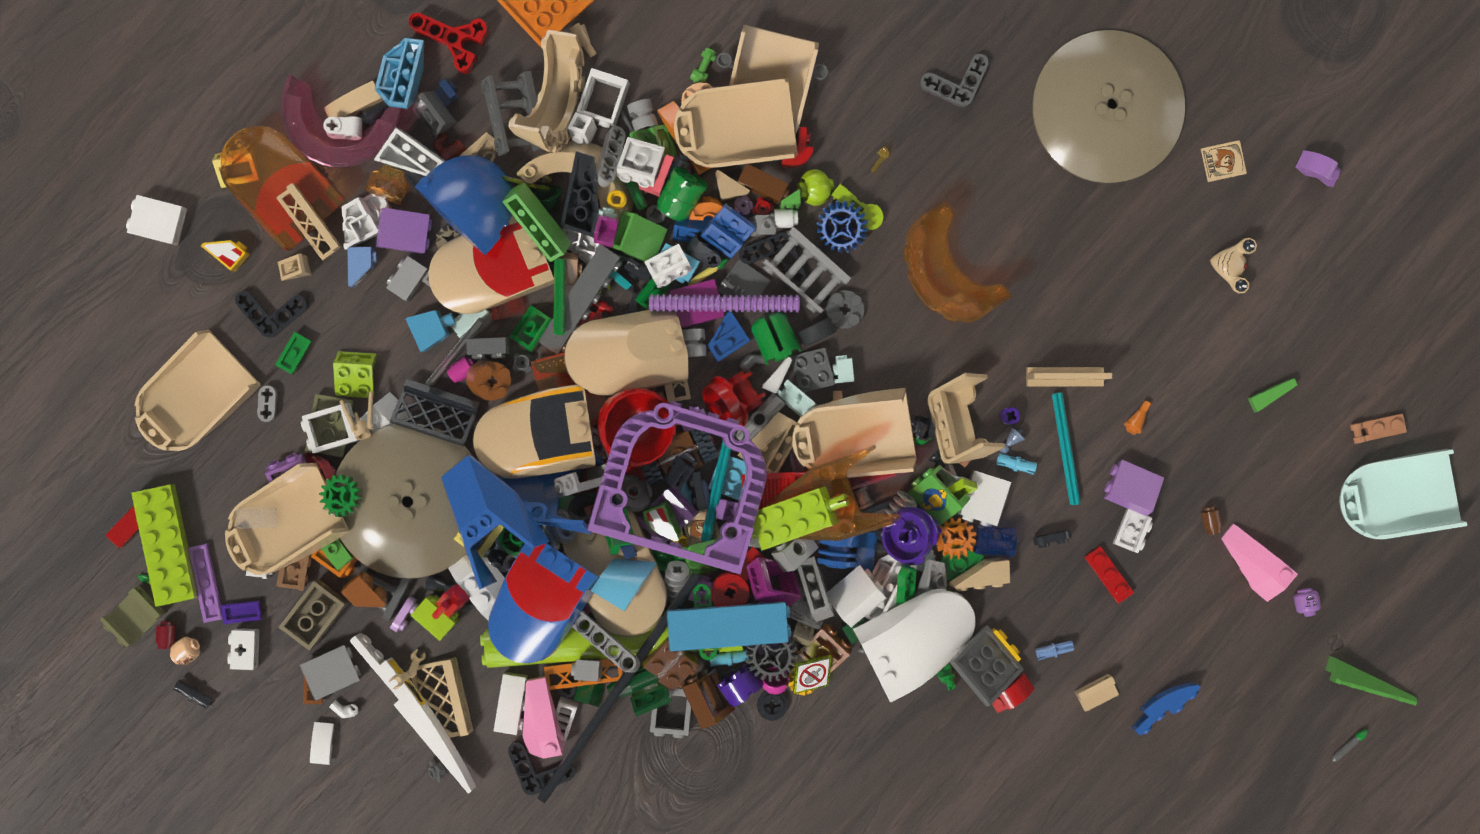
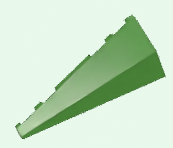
M1329 656L1325 670L1331 672L1330 681L1412 705L1417 704V697L1337 658Z

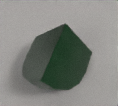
M604 684L578 686L574 700L600 707Z

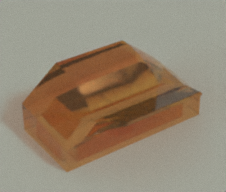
M384 164L377 171L371 172L364 191L401 205L408 186L405 183L403 171Z

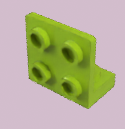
M337 352L333 362L336 396L369 398V392L372 391L374 397L373 368L377 361L376 354Z

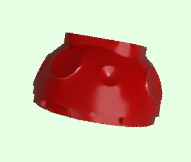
M640 388L627 389L608 398L599 412L598 419L599 437L607 454H610L618 430L628 419L639 413L651 411L656 405L667 403V401L654 391ZM664 407L660 408L658 416L661 419H665L668 416V410ZM676 424L667 429L651 426L639 435L633 446L628 465L642 466L650 464L661 457L671 445L674 435H676Z

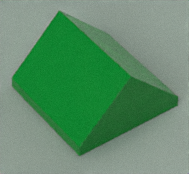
M530 305L509 337L535 353L541 344L538 341L552 319Z

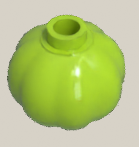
M812 169L801 177L800 183L797 184V190L800 189V198H803L806 203L812 206H819L829 199L831 191L834 190V183L821 170Z

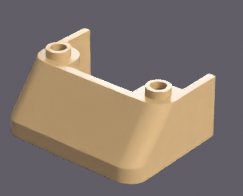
M964 373L931 391L928 396V405L933 426H935L940 455L945 463L954 464L984 458L1005 447L1004 443H989L986 439L979 438L976 440L967 405L973 403L976 398L974 385L988 378L987 375Z

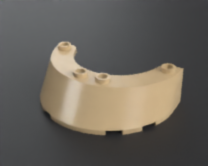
M547 30L545 37L541 40V48L544 53V78L542 89L538 94V102L528 116L523 117L521 114L516 113L510 118L509 129L516 136L539 148L556 153L562 150V144H567L571 138L567 128L575 112H577L580 92L584 91L585 76H582L581 66L585 64L577 34Z
M568 141L567 144H562V150L555 153L545 150L523 166L518 171L517 176L521 180L534 183L551 173H571L576 151L594 156L595 169H597L602 147L593 143L588 145ZM605 160L606 164L612 167L611 163ZM615 176L614 181L608 187H601L597 184V195L601 209H603L604 206L610 207L607 197L611 191L620 190L624 192L627 198L625 206L614 211L618 214L615 219L619 222L622 211L632 213L633 200L624 182ZM618 196L613 199L614 203L621 201V198Z

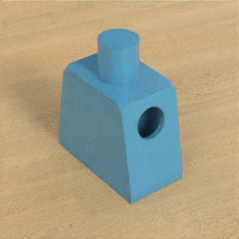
M438 310L406 318L420 352L430 350L449 337L450 333L447 327L456 323L452 313L442 316Z

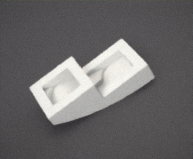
M314 722L310 763L330 765L334 724Z

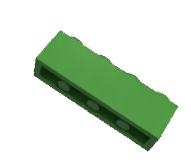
M525 182L511 189L502 202L549 262L564 255L572 242Z

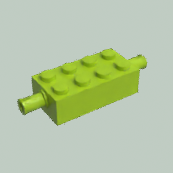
M824 486L760 509L756 515L750 540L758 538L761 550H765L838 524L839 521L835 510L849 506V500L840 502L847 498L846 494L830 499L827 488Z

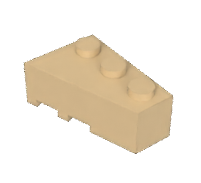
M780 412L751 440L763 455L767 473H778L793 447L792 437L797 422Z

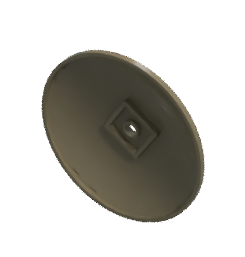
M1102 30L1074 38L1052 55L1043 67L1036 82L1033 93L1032 114L1040 142L1046 152L1059 166L1069 173L1088 181L1118 183L1144 175L1167 157L1176 144L1182 130L1185 116V97L1176 69L1159 48L1142 37L1131 33ZM1109 99H1114L1117 102L1116 109L1108 107L1107 102Z
M398 425L379 429L371 433L369 438L360 440L347 453L336 472L338 476L346 475V477H353V481L358 482L356 489L362 490L358 493V496H361L362 499L357 500L360 506H354L355 513H349L347 517L343 516L349 529L348 533L340 537L344 545L364 565L379 573L398 578L430 576L458 562L466 554V551L461 544L454 540L459 531L441 477L467 455H471L474 458L472 453L465 446L463 447ZM433 427L435 431L443 432L442 430ZM405 496H410L413 499L411 507L403 505L402 500Z

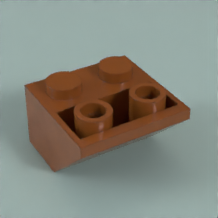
M362 571L347 582L341 591L356 607H384L388 599L386 591L381 586L377 588L373 583L374 579L372 576Z

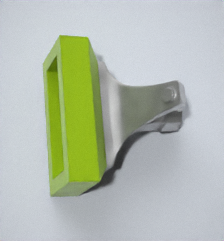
M948 464L945 466V469L942 467L938 471V474L944 481V485L957 499L965 493L970 495L978 489L977 482L962 476L958 477L952 464Z

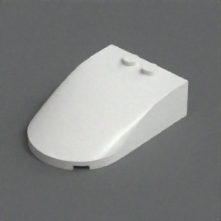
M935 589L927 591L853 630L891 703L930 680L965 647L974 632L975 615L971 605L961 594L946 591V589Z

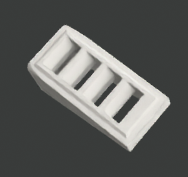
M788 357L765 382L762 387L763 389L774 394L777 393L791 364V358Z
M560 697L556 714L559 721L568 723L567 725L559 723L560 728L565 730V733L562 732L564 741H566L579 702ZM559 712L570 715V718L560 715Z

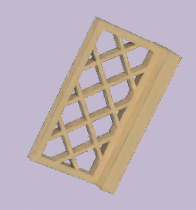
M1104 367L1026 368V387L1104 386L1105 379H1112V373H1104Z
M457 657L419 665L417 670L422 669L428 675L422 681L417 678L416 674L412 678V682L420 694L423 687L432 692L429 699H425V701L431 708L436 710V717L440 713L448 718L443 726L450 738L465 736L473 732ZM438 665H443L444 674L442 677L433 673ZM430 676L439 681L435 689L426 684ZM441 683L448 687L449 692L446 696L437 691ZM435 694L443 699L440 707L430 702ZM445 702L452 705L453 711L450 715L442 710ZM450 720L457 725V732H451L446 729Z

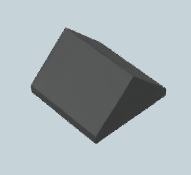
M434 91L419 94L412 110L436 140L457 121Z

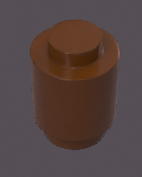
M1215 505L1204 507V511L1200 513L1204 530L1207 531V534L1213 535L1223 532L1220 508H1215Z

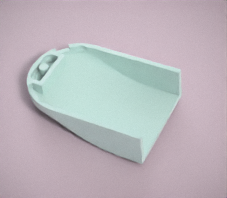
M1453 449L1412 454L1365 464L1357 468L1346 478L1340 491L1339 503L1345 521L1356 532L1373 539H1389L1467 526V522L1462 521L1460 518L1449 454L1454 453Z

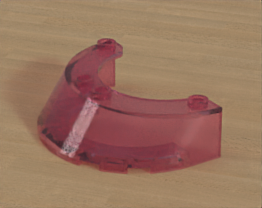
M288 74L281 98V118L283 119L285 132L292 144L309 159L330 167L355 166L373 158L380 152L394 129L400 126L406 112L404 108H387L373 126L362 131V138L360 140L332 139L326 134L324 122L315 111L312 100V88L308 83L297 80L294 76Z

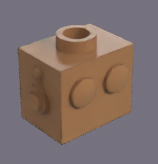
M565 252L559 258L566 260V285H575L579 275L582 274L583 264H579V253Z

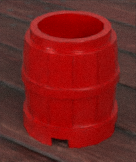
M724 572L713 581L711 599L715 606L747 603L750 595L749 586L745 578L740 574ZM729 587L731 588V590L735 589L736 593L733 594V598L725 596L724 594L725 592H727V588Z

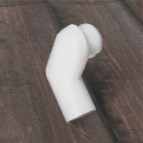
M335 700L329 707L341 718H350L358 714V707L355 704L342 706Z

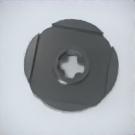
M842 290L833 294L828 300L826 315L832 319L835 327L848 329L857 325L862 319L864 304L861 297L854 292ZM844 304H847V307L850 308V312H847L846 315H843V312L840 311V307H843Z
M636 475L624 476L621 490L627 495V503L623 508L632 512L646 509L652 497L650 485L646 481L640 480ZM632 490V492L636 493V495H630L629 491ZM613 495L615 502L620 504L623 499L622 495Z

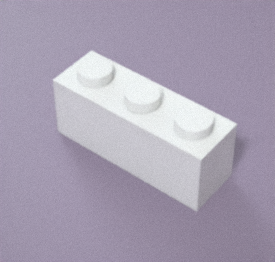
M504 672L494 732L517 735L518 731L522 730L524 719L521 718V714L525 709L524 696L528 675Z

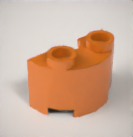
M710 196L701 197L695 209L692 210L689 219L703 220L707 215L714 217L724 205L717 198Z

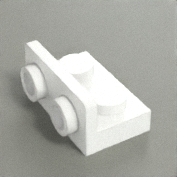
M679 244L645 261L658 288L666 286L671 281L683 277L692 271Z

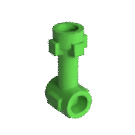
M706 48L702 52L701 56L704 57L698 70L694 68L690 77L694 83H706L708 74L705 72L710 61L714 62L716 59L715 51Z

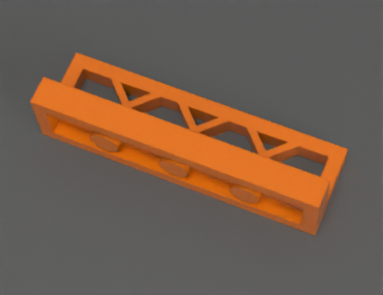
M610 659L594 660L603 662L602 668L605 669L602 671L601 677L604 675L607 678L601 679V682H581L579 680L576 683H572L567 679L571 673L572 664L544 667L549 690L618 681L623 671L618 667L619 677L611 678L605 672L609 667L617 665ZM558 674L563 678L558 685L550 686L549 675Z

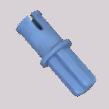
M1072 641L1055 645L1051 643L1052 645L1035 649L1038 661L1054 656L1057 658L1059 654L1073 651L1074 644Z

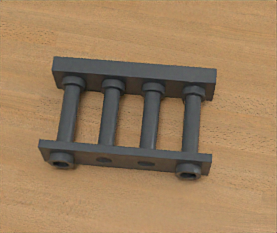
M531 71L521 73L517 76L516 81L494 83L492 75L483 79L481 89L483 94H485L495 138L494 147L498 152V156H503L509 152V147L531 145L533 152L541 151V148L522 138L507 140L504 128H509L510 120L502 121L500 112L501 109L518 107L524 109L525 117L532 112L538 100ZM515 88L520 90L521 99L498 102L497 90Z
M365 565L362 572L369 573L374 579V584L390 591L391 595H393L390 602L387 601L384 607H379L384 612L382 618L390 621L393 619L413 578H402L399 585H393L370 573L371 568Z

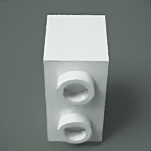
M236 628L231 630L228 637V643L231 645V652L228 653L230 669L254 670L258 668L259 629ZM241 646H243V648H246L245 652H243V650H240Z

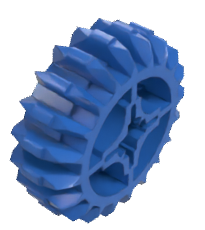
M839 200L836 201V207L833 203H830L829 209L826 207L823 209L825 214L819 215V218L823 221L817 222L818 226H822V228L817 230L818 233H823L820 240L826 238L827 241L824 245L827 246L831 243V250H834L836 246H838V252H841L843 247L846 252H849L850 246L855 250L857 248L856 243L861 245L863 243L861 238L865 239L867 237L864 232H867L869 227L863 225L869 221L867 219L862 220L866 213L859 214L858 212L861 210V207L859 206L855 210L853 208L855 206L854 202L847 206V200H844L843 206H841ZM847 212L850 215L846 218H841L834 213ZM829 218L832 220L831 223H833L835 227V230L832 234L830 233L828 228ZM854 218L858 226L857 234L853 232L854 229L851 227V221ZM847 220H849L846 224L847 226L841 229L839 232H837L840 224H843ZM845 235L852 239L843 241L836 239V237Z

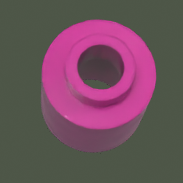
M464 356L450 365L447 373L454 383L461 382L466 379L468 369L475 362L471 357L467 358Z

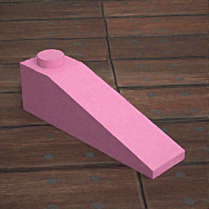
M1232 524L1221 537L1231 556L1240 567L1239 569L1248 580L1252 590L1267 602L1284 591L1298 575L1287 564L1235 524Z
M546 676L527 679L523 723V739L527 752L543 759L562 755L565 746Z

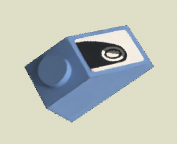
M347 247L348 286L357 287L375 268L378 256L372 247Z

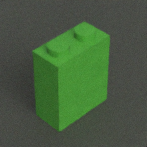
M622 211L614 244L611 248L645 262L658 255L667 229L637 214Z

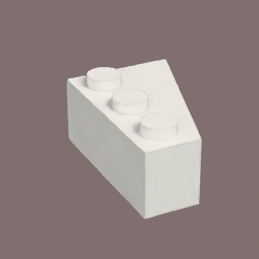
M398 128L394 129L374 159L424 176L445 162L441 157Z

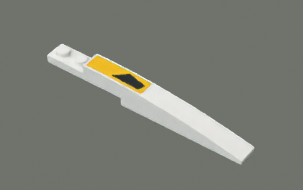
M362 633L354 636L350 642L399 699L394 706L469 794L477 786L450 737L417 688L408 679L401 687L396 690L393 689L398 685V682L396 680L389 682V679L394 675L403 674L404 671L392 657L384 660L383 654L372 646L368 636Z

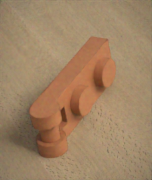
M1403 414L1350 425L1351 431L1354 432L1355 436L1353 438L1354 444L1407 432ZM1365 428L1366 435L1362 436L1361 429Z

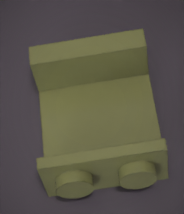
M140 586L133 587L128 592L129 595L113 611L100 619L104 629L112 632L116 636V641L126 648L138 641L166 614L159 606L155 607L154 600Z

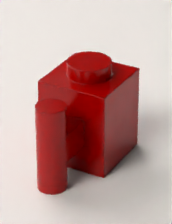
M458 583L455 584L436 602L438 607L432 613V617L438 619L443 613L448 618L463 607L470 596Z

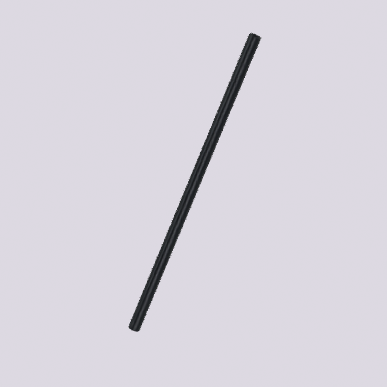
M693 572L667 610L680 609L701 577ZM667 610L635 655L639 659L640 665L668 626ZM632 660L631 663L628 665V667H627L628 669H630V668L633 667V664H634L633 660ZM624 671L537 797L541 802L546 803L635 672L629 673Z

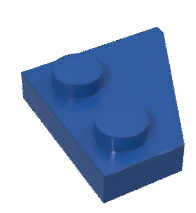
M728 311L708 347L719 362L750 342L732 312Z

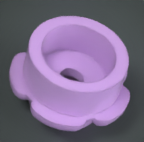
M747 196L737 198L734 202L735 211L738 213L742 212L743 215L749 214L753 208V203Z

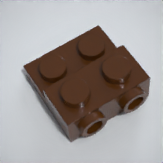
M667 637L643 662V668L657 676L658 682L674 691L676 688H682L686 678L689 675L693 676L697 672L698 660L697 656L688 650L670 651L669 639Z

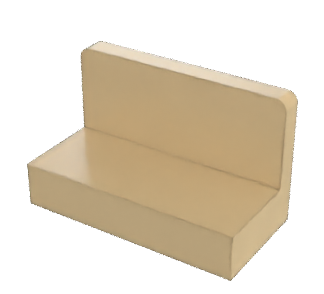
M1109 674L1074 691L1084 711H1088L1119 695L1114 685L1116 683Z

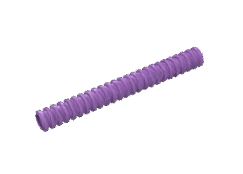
M651 294L649 296V310L651 312L653 310L657 312L659 310L663 312L665 310L669 312L671 310H675V312L677 310H681V312L687 310V312L693 310V312L699 310V312H702V310H705V312H708V310H711V312H714V310H717V312H720V310H723V312H726V310H729V312H732V310H735V312H738V310H741V312H744V310H747V312H750V310H753V312H756V310H759V312H762V310H765V312H768V310H771V312H774V310H777V312H780V310H783V312L787 310L789 312L793 310L799 312L800 297L799 295L795 297L792 295L789 297L786 295L783 297L780 295L774 297V295H771V297H768V295H765V297H762V295H759V297H756V295H753V297H750V295H747V297H744V295H741V297H738V295H735V297H732V295H729V297H726V295H723V297H720V295H717V297H714V295H711V297L699 295V297H696V295L678 296L675 294V296H671L669 294V296H665L663 294L659 296L657 294L653 296Z

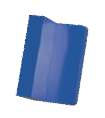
M705 216L703 220H690L689 217L684 221L675 220L672 240L689 243L697 232L702 233L713 218Z

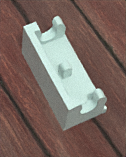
M789 380L784 383L785 388L777 393L779 398L800 417L811 408L818 406Z

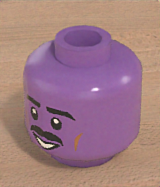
M1312 588L1297 590V593L1293 596L1296 611L1304 613L1305 617L1316 615V611L1321 609L1319 593Z

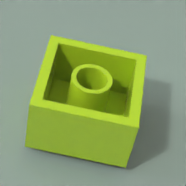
M431 594L423 600L410 616L440 641L460 621V618L456 612L449 618L443 613L438 619H434L432 613L437 609L436 602L441 597Z

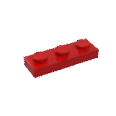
M1098 546L1084 556L1118 604L1134 593L1101 546Z

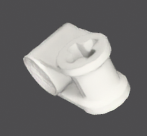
M329 117L324 121L323 125L326 134L332 139L360 140L362 138V119L359 117Z

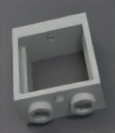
M676 688L674 691L669 689L672 696L686 697L682 688ZM688 700L686 703L684 728L656 726V708L652 710L650 732H653L655 736H665V734H673L675 738H684V735L688 736L691 712Z

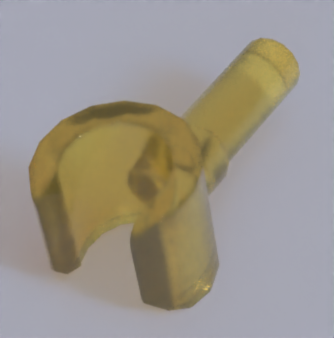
M886 147L881 148L877 152L880 158L871 168L873 173L889 157L890 153Z

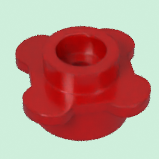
M760 197L757 199V204L751 209V212L754 215H768L774 209V205Z

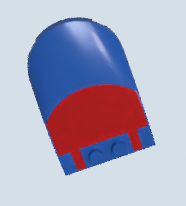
M547 543L533 549L524 544L510 567L490 611L488 629L493 645L504 657L518 663H534L548 658L561 645L593 594L591 589L600 576L591 573Z

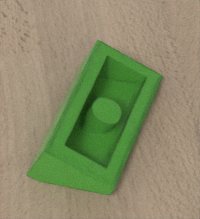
M800 189L783 199L779 208L798 210L801 203Z

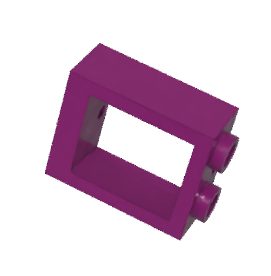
M758 557L746 566L756 601H783L786 603V606H791L802 598L795 572H783L775 560ZM769 575L778 577L781 591L772 589Z

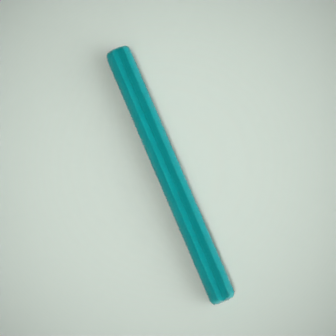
M1058 392L1052 394L1069 503L1070 505H1078L1081 501L1063 393Z
M723 441L701 535V541L703 542L710 541L712 538L716 520V506L721 498L731 449Z

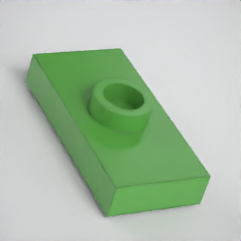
M339 538L321 549L338 571L354 559Z

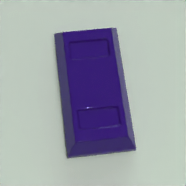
M260 601L221 605L223 624L262 620Z

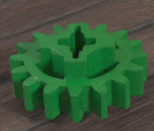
M333 475L332 479H326L327 485L321 486L324 492L319 493V495L323 496L320 503H325L323 510H329L328 514H335V517H347L349 513H355L354 506L359 507L360 504L357 503V500L362 499L361 496H358V493L362 490L356 489L358 482H354L353 477H346V475ZM336 506H342L343 508L338 509Z

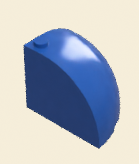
M467 155L447 160L421 178L415 186L445 221L484 255L500 239V231L503 226L507 227L512 216L502 201L509 191L513 189V182L496 163L484 157Z

